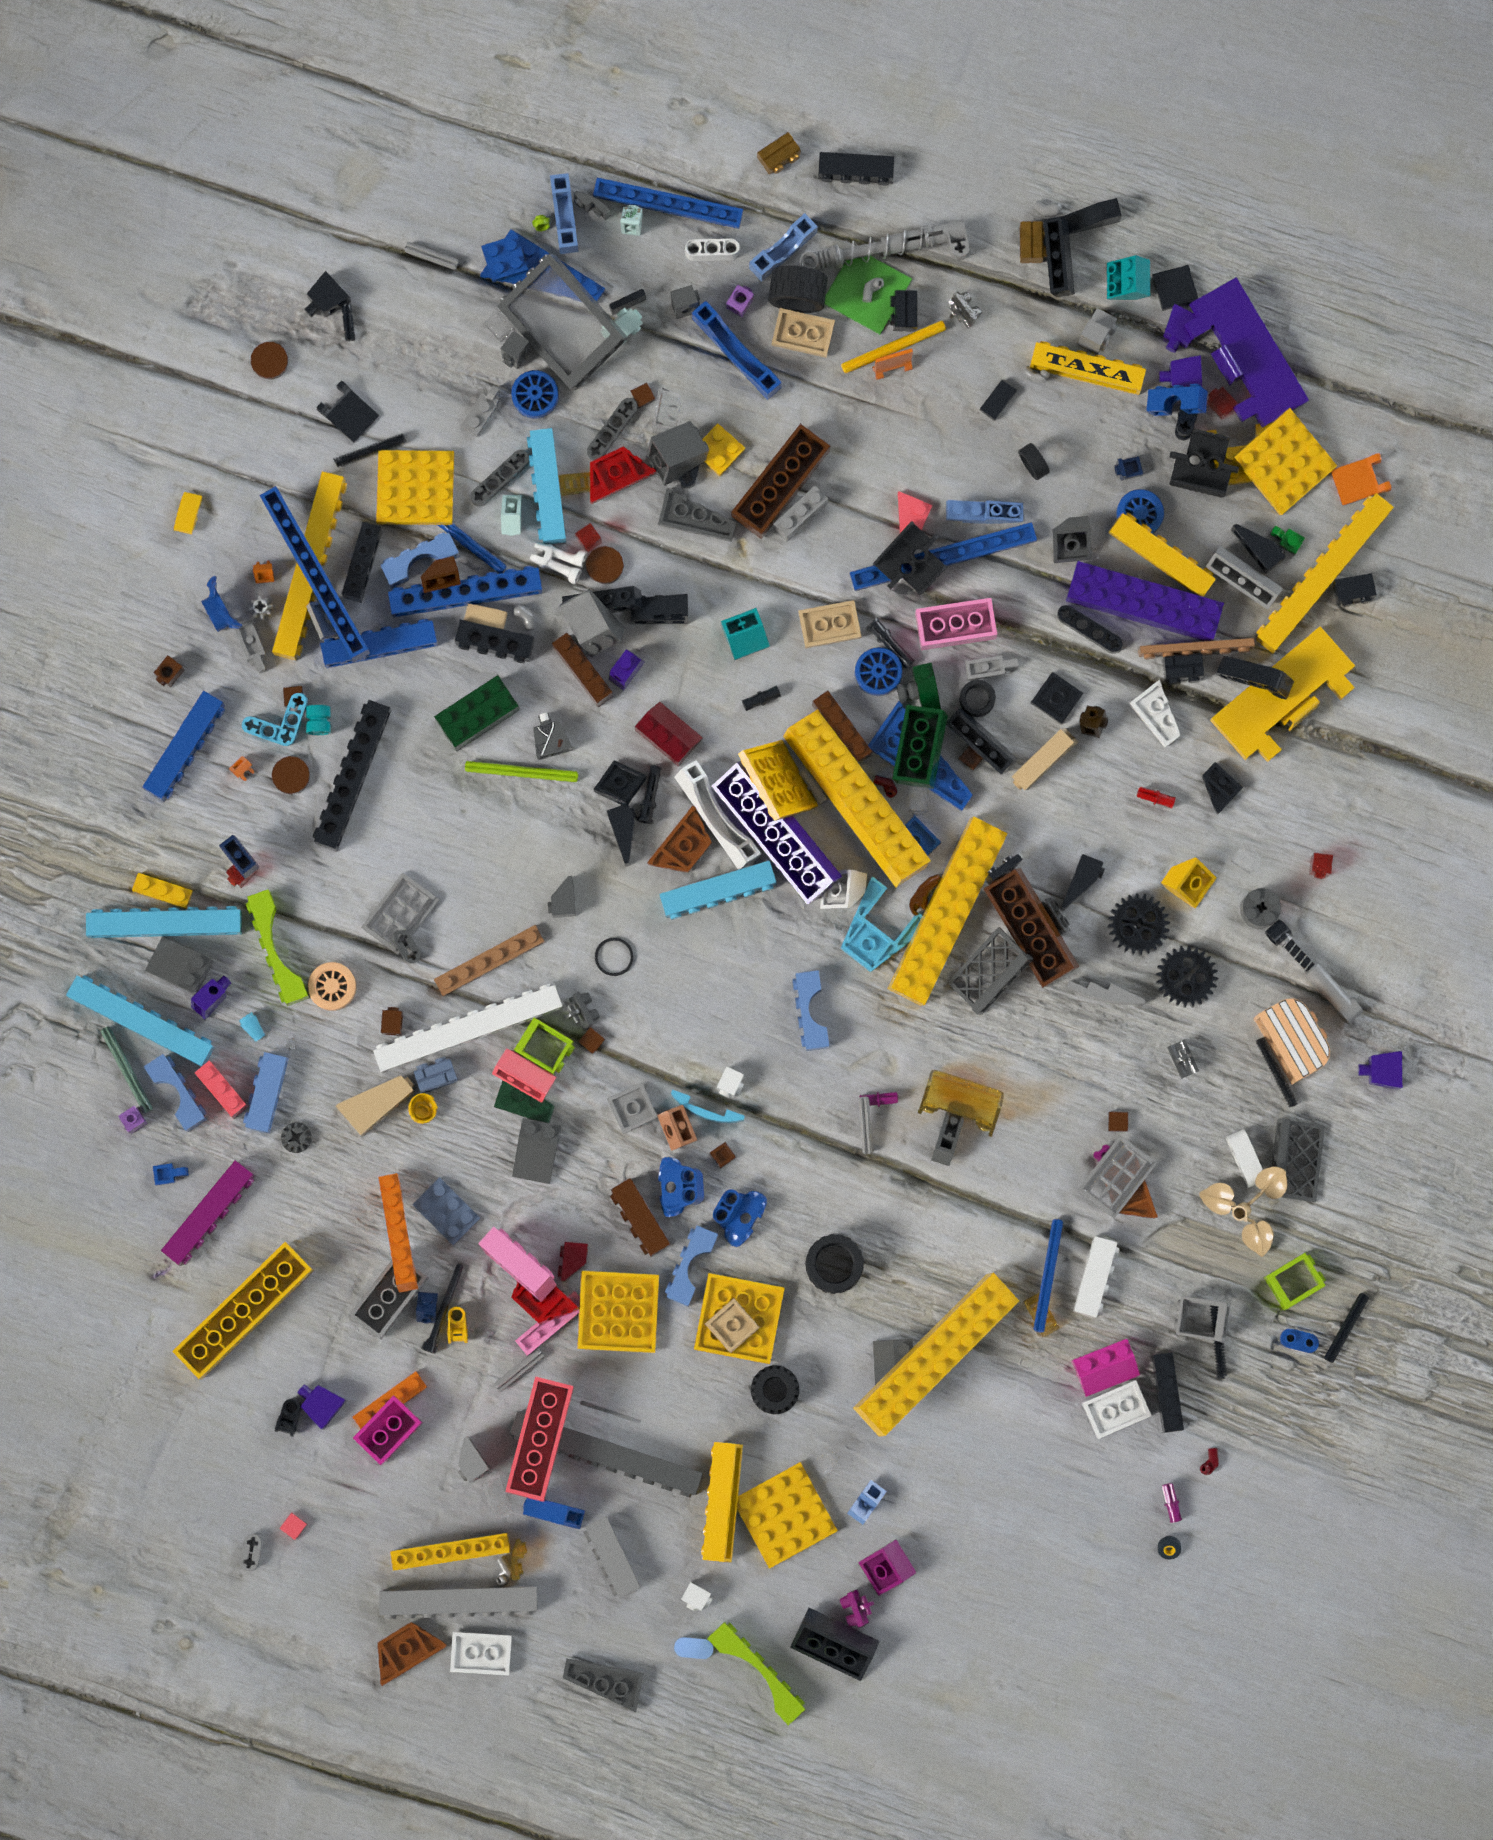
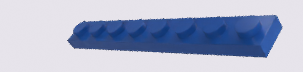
M598 177L593 192V197L626 205H636L640 208L737 229L740 228L743 209Z

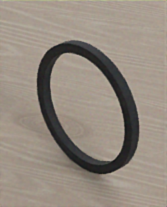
M608 938L598 945L595 952V962L599 970L604 974L619 976L630 969L633 963V951L630 945L623 939ZM609 941L622 942L630 951L629 965L621 972H607L598 962L600 948Z

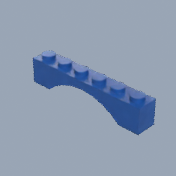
M707 301L703 302L692 312L693 321L767 400L782 388V382L738 340Z

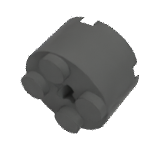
M1258 888L1249 892L1240 906V914L1249 927L1254 929H1264L1271 926L1278 919L1281 912V903L1278 895L1265 888ZM1259 905H1262V908L1265 909L1262 913L1256 908Z

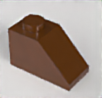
M454 556L435 560L420 576L424 593L461 584Z

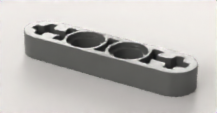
M625 398L622 400L587 448V455L590 460L594 461L604 456L636 414L637 403L634 399ZM630 403L632 404L633 410H630V409H629V410L625 413L626 416H628L627 418H626L623 414L618 413L619 411H621L622 413H624V411H625V409H626L625 404H627V405H629ZM616 417L623 420V424L619 427L614 426L612 423ZM605 432H609L612 435V439L608 442L603 441L601 438ZM597 441H599L603 445L599 448L600 454H595L593 456L592 449L596 450L598 448L599 443H597Z
M524 450L514 452L471 492L472 503L475 506H483L528 466V453ZM517 456H525V462L522 463L520 461L519 463H517L516 467L518 469L515 470V467L510 462L512 461L513 464H515L518 461ZM505 467L512 469V474L508 477L503 476L501 473ZM490 480H496L499 483L496 489L488 487ZM482 487H485L487 492L483 494V500L481 501L478 499L476 501L475 494L478 493L479 495H481L484 492V489Z

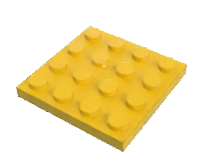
M1291 408L1283 412L1232 457L1279 515H1283L1337 467L1336 463Z
M378 450L376 523L388 525H453L454 451Z
M783 740L749 748L738 753L742 765L749 773L751 782L755 784L760 798L764 801L768 808V813L774 821L818 807L811 791L807 790L808 786L798 774L800 771Z
M581 1271L577 1349L655 1353L659 1275Z
M708 1273L694 1350L770 1364L785 1288ZM734 1298L760 1328L730 1353L705 1323Z
M801 1462L738 1496L737 1510L769 1569L838 1531Z

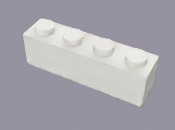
M1097 1236L1093 1237L1073 1312L1092 1318H1097V1315H1101L1104 1306L1101 1300L1103 1296L1107 1295L1109 1285H1106L1108 1277H1112L1114 1266H1111L1113 1258L1117 1259L1119 1248L1116 1247L1117 1242Z

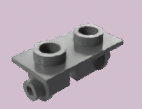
M1051 898L1044 899L1041 903L1060 935H1063V932L1070 931L1068 927L1070 924L1067 918L1059 912L1058 903Z

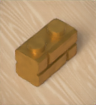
M789 132L757 152L758 160L769 175L773 172L775 174L781 172L785 164L796 162L800 158L799 155H801L800 147Z
M1042 221L1020 222V263H1042L1043 258L1047 257L1046 246H1043L1045 232Z

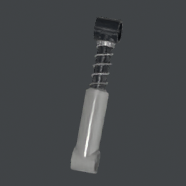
M1278 919L1265 931L1266 936L1274 945H1280L1283 949H1286L1288 955L1294 958L1293 961H1297L1299 967L1301 966L1304 972H1307L1305 977L1335 1008L1337 1014L1345 1023L1350 1024L1363 1013L1361 1006L1347 995L1320 964H1314L1312 962L1313 959H1310L1307 953L1302 951V947L1299 948L1297 942L1292 940L1293 938L1290 935L1292 932L1282 920Z

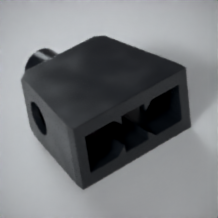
M325 271L307 292V297L311 303L304 310L310 317H313L318 311L324 317H328L341 309L342 305L349 304L351 299Z

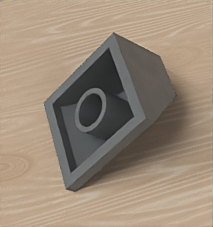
M1088 516L1069 517L1052 529L1054 563L1092 560L1091 527Z

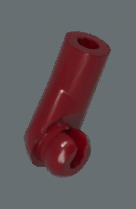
M875 775L873 784L883 786L887 797H895L897 795V788L894 781L890 778Z
M1218 1448L1208 1449L1209 1459L1200 1466L1202 1474L1210 1475L1219 1466Z

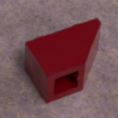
M565 1242L564 1246L560 1247V1257L563 1258V1264L558 1267V1277H561V1281L566 1282L587 1264L588 1244Z

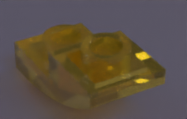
M521 1538L516 1539L512 1551V1580L521 1579V1575L524 1574L522 1563H518L517 1560L525 1558L524 1554L528 1553L526 1542H522Z

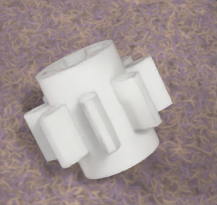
M258 596V600H251L253 607H250L249 611H255L253 614L254 618L259 616L263 621L266 615L271 616L269 609H272L273 605H267L269 602L268 598L262 600ZM260 605H263V611L259 612Z

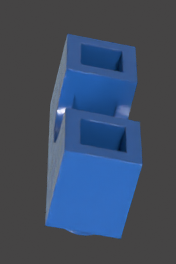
M1190 384V387L1173 385L1172 388L1157 386L1155 389H1148L1147 412L1153 416L1172 415L1174 404L1181 400V410L1188 414L1206 413L1208 391L1199 384Z

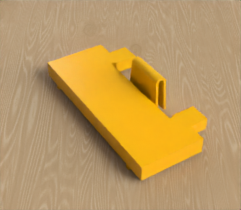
M1319 626L1272 666V668L1285 672L1294 680L1287 700L1274 696L1268 690L1249 686L1213 716L1210 721L1244 760L1258 751L1269 762L1282 749L1265 733L1279 721L1284 726L1292 721V725L1288 729L1289 731L1303 721L1320 704V701L1315 696L1312 698L1309 696L1325 682L1333 693L1342 700L1355 688L1345 677L1355 665L1323 628Z

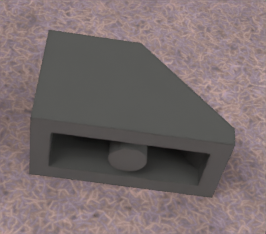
M568 876L551 896V902H548V913H552L553 918L576 916L572 876Z

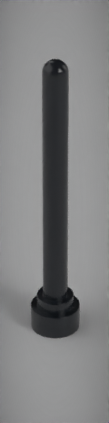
M460 1263L455 1267L430 1337L426 1339V1342H423L422 1350L436 1354L438 1349V1342L436 1340L463 1270V1265Z

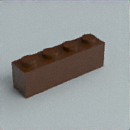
M567 632L552 643L553 649L597 707L613 697L611 689Z
M828 690L812 701L814 709L819 710L858 764L872 756V750Z
M631 1178L611 1189L612 1194L610 1198L615 1205H620L622 1211L619 1213L625 1222L629 1220L632 1225L630 1231L634 1238L639 1237L642 1244L639 1246L644 1255L649 1254L652 1257L670 1246L669 1241Z

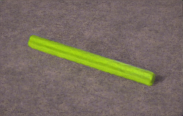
M466 761L465 763L466 772L567 782L578 781L577 771Z

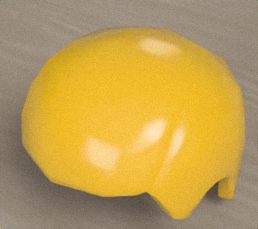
M420 1093L411 1099L408 1105V1112L414 1122L425 1124L435 1118L438 1107L432 1095Z

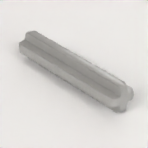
M407 242L405 246V252L453 270H456L458 266V259L411 242Z
M860 1097L859 1112L863 1154H870L873 1152L869 1098Z
M535 1349L497 1380L494 1385L498 1391L502 1392L543 1359V1353L539 1349Z

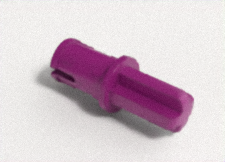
M877 1092V1094L859 1095V1097L869 1098V1106L878 1105L880 1107V1105L898 1103L897 1092Z
M1172 1483L1162 1485L1166 1502L1164 1506H1167L1170 1523L1179 1522L1182 1520L1178 1505L1180 1502L1176 1498L1174 1486Z

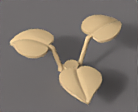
M1269 1167L1259 1172L1255 1184L1261 1191L1248 1203L1242 1202L1236 1206V1203L1232 1201L1234 1199V1191L1226 1183H1215L1199 1193L1204 1204L1214 1213L1226 1215L1232 1209V1215L1236 1220L1252 1223L1243 1228L1242 1240L1248 1248L1256 1252L1260 1257H1263L1271 1248L1274 1233L1268 1222L1260 1221L1256 1224L1255 1220L1248 1218L1251 1214L1250 1206L1264 1192L1271 1199H1278L1285 1194L1288 1185L1286 1171L1280 1167Z

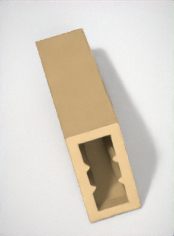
M1066 728L1060 729L1012 776L1015 786L1020 790L1022 788L1028 790L1079 741Z
M398 1076L340 1102L336 1107L361 1136H364L415 1092L412 1089L415 1085L408 1077L404 1079L402 1076Z

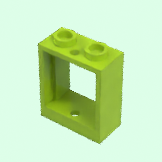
M533 1018L514 1051L525 1059L534 1062L540 1068L555 1075L556 1072H561L565 1065L563 1060L566 1056L570 1057L575 1047L573 1046V1040L538 1019ZM538 1028L566 1043L552 1068L525 1052L526 1047Z
M1303 1253L1263 1277L1283 1310H1287L1326 1286L1324 1284L1326 1279L1320 1271H1316L1313 1266L1315 1261L1310 1254ZM1303 1260L1317 1285L1290 1301L1275 1276Z

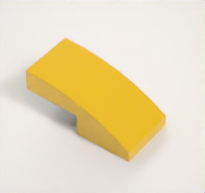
M188 492L183 493L174 524V531L192 535L202 503L201 495Z

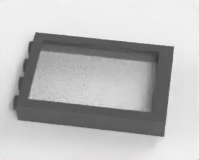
M546 254L539 260L540 264L536 268L533 267L526 273L527 277L523 281L520 280L513 286L514 290L510 294L507 293L500 299L501 303L497 307L523 337L529 341L531 346L568 388L576 390L628 337L558 257L553 254Z

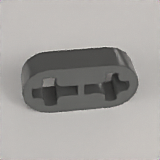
M402 929L396 930L392 935V941L400 955L406 962L416 963L421 957L419 948L407 931ZM399 934L406 936L404 937L406 945H404L400 941H397L399 939ZM407 948H409L413 952L415 951V953L413 954V959L410 957L407 958V956L409 955Z

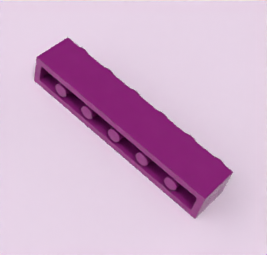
M235 1160L160 1251L177 1265H186L191 1260V1253L195 1248L198 1250L204 1244V1237L207 1234L211 1235L215 1231L218 1220L220 1218L223 1220L230 1212L228 1208L232 1203L235 1205L241 1199V1192L245 1188L248 1190L252 1186L255 1175Z

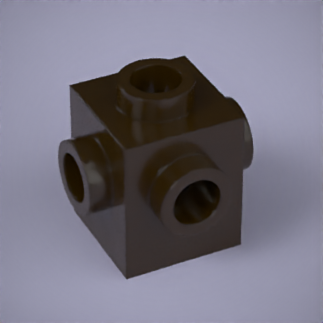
M1087 705L1085 712L1082 711L1080 715L1081 734L1100 738L1103 728H1107L1109 720L1106 717L1105 709L1099 706Z

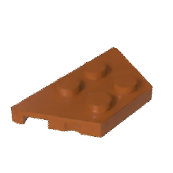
M694 806L689 809L649 859L648 865L689 873L710 847L712 842Z
M1127 1151L1117 1162L1123 1166L1132 1153ZM1136 1156L1126 1168L1134 1175L1140 1169ZM1113 1165L1103 1176L1111 1182L1120 1169ZM1123 1172L1114 1185L1123 1191L1132 1178ZM1145 1180L1118 1214L1158 1218ZM1112 1188L1108 1191L1111 1204L1119 1196V1193Z
M413 1622L379 1641L377 1644L381 1686L447 1647L446 1643Z

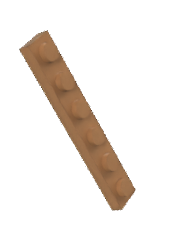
M1254 638L1140 646L1138 652L1139 657L1150 660L1155 659V656H1163L1164 658L1179 654L1191 655L1193 653H1201L1202 656L1212 655V652L1230 654L1231 651L1236 650L1239 653L1250 652V649H1253L1255 644Z
M536 925L440 975L434 981L444 997L543 944L544 940Z

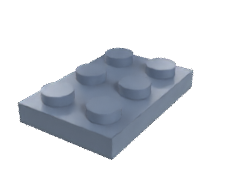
M440 1177L412 1204L453 1246L481 1219Z

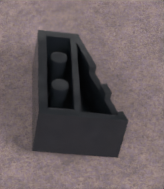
M688 594L655 595L652 597L642 595L643 609L631 611V624H688Z

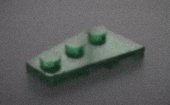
M503 1080L494 1104V1108L545 1123H550L555 1108L547 1100L544 1099L541 1103Z

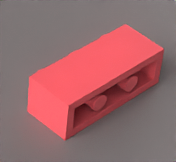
M507 1048L492 1072L496 1077L541 1103L556 1079V1076L538 1067L534 1062L526 1060L517 1052Z
M211 1061L205 1063L195 1072L197 1077L233 1119L249 1107Z

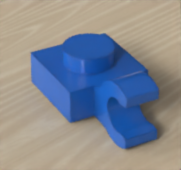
M172 1163L153 1166L156 1186L175 1183V1177L189 1176L188 1168L174 1169Z

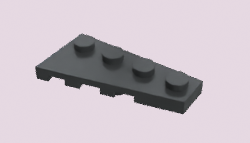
M667 488L658 525L732 542L736 522Z
M566 1658L563 1679L636 1712L644 1673Z

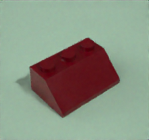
M661 702L652 707L635 725L637 733L678 767L703 739L702 736Z

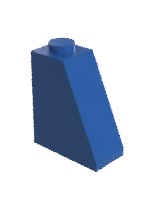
M529 1498L523 1504L524 1515L567 1527L581 1528L585 1510L549 1500L541 1502Z

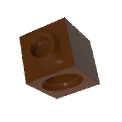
M167 655L153 673L157 677L155 680L163 687L168 685L171 688L185 669ZM172 669L173 673L169 677H164V671Z
M387 1007V1010H382V1035L401 1036L403 1012L399 1011V1008Z

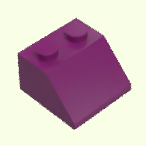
M896 1539L858 1562L878 1596L916 1574L915 1569Z

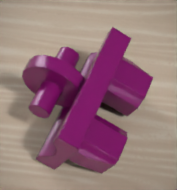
M858 1589L847 1593L846 1596L840 1599L842 1608L852 1607L854 1613L846 1616L848 1626L858 1625V1627L869 1623L867 1615L872 1614L870 1606L875 1605L874 1601L868 1602L866 1595L860 1597Z

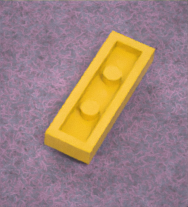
M141 873L137 874L132 891L184 909L188 908L193 891Z

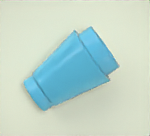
M252 1012L239 1020L240 1026L255 1042L265 1036L257 1016H254Z

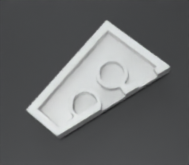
M1160 680L1129 703L1164 748L1181 736Z

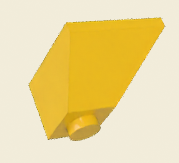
M1194 857L1171 867L1161 883L1172 894L1196 909L1217 877L1198 858Z

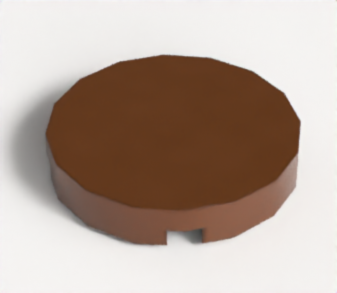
M264 342L259 344L251 354L253 371L261 378L268 380L276 379L285 373L287 369L288 356L280 344Z
M598 547L587 557V573L592 580L600 584H611L618 580L624 568L623 558L612 547Z
M293 756L284 757L277 761L271 775L276 788L284 794L300 793L306 788L310 780V772L306 763L300 758Z

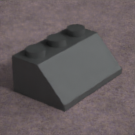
M913 1339L873 1341L875 1385L913 1348Z

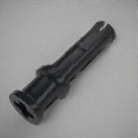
M879 617L866 627L867 630H870L877 637L878 642L883 643L890 651L897 655L905 668H908L915 661L890 635L891 630L886 629L882 625Z
M650 765L644 800L640 802L641 810L639 817H637V821L640 823H654L652 818L654 809L657 808L655 798L662 770L659 766Z

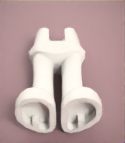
M535 543L534 548L545 554L543 557L531 554L530 560L538 564L540 568H548L564 574L568 577L571 584L576 585L582 570L553 561L552 558L561 559L583 569L588 552L580 550L577 554L555 548L550 543Z

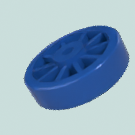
M527 371L521 374L512 386L511 396L516 410L525 417L533 419L543 418L549 415L557 406L559 400L557 384L549 374L543 371ZM530 382L531 386L527 387L525 384ZM540 383H544L545 385L540 388ZM549 388L550 392H543L544 390ZM549 396H550V400H549V401L546 400L545 398H543V397H549ZM530 401L531 403L528 409L524 405ZM540 401L546 404V406L542 409L539 403ZM534 403H537L539 410H532Z
M1144 489L1133 490L1125 494L1116 510V519L1122 513L1125 514V511H1128L1136 518L1135 522H1138L1139 525L1143 522L1151 528L1152 534L1159 529L1164 519V507L1161 500L1154 493ZM1139 498V505L1133 499ZM1142 498L1149 500L1145 506L1142 505ZM1129 502L1131 503L1133 508L1127 506ZM1150 503H1152L1155 507L1152 509H1147ZM1156 512V515L1154 517L1149 515V513ZM1147 519L1152 520L1153 522L1149 524Z
M877 647L869 649L857 660L855 666L856 682L864 692L870 695H887L893 692L897 685L900 684L903 672L902 664L897 655L886 648ZM874 658H880L879 663H876ZM882 658L887 660L885 664L881 663ZM871 660L873 666L867 664V662ZM891 664L893 668H886V666ZM864 667H866V668H868V669L871 670V671L863 672ZM894 672L893 677L887 673ZM871 675V677L866 681L864 676ZM884 677L891 680V682L888 685ZM873 679L876 680L875 687L869 685ZM878 680L882 681L884 687L877 688Z

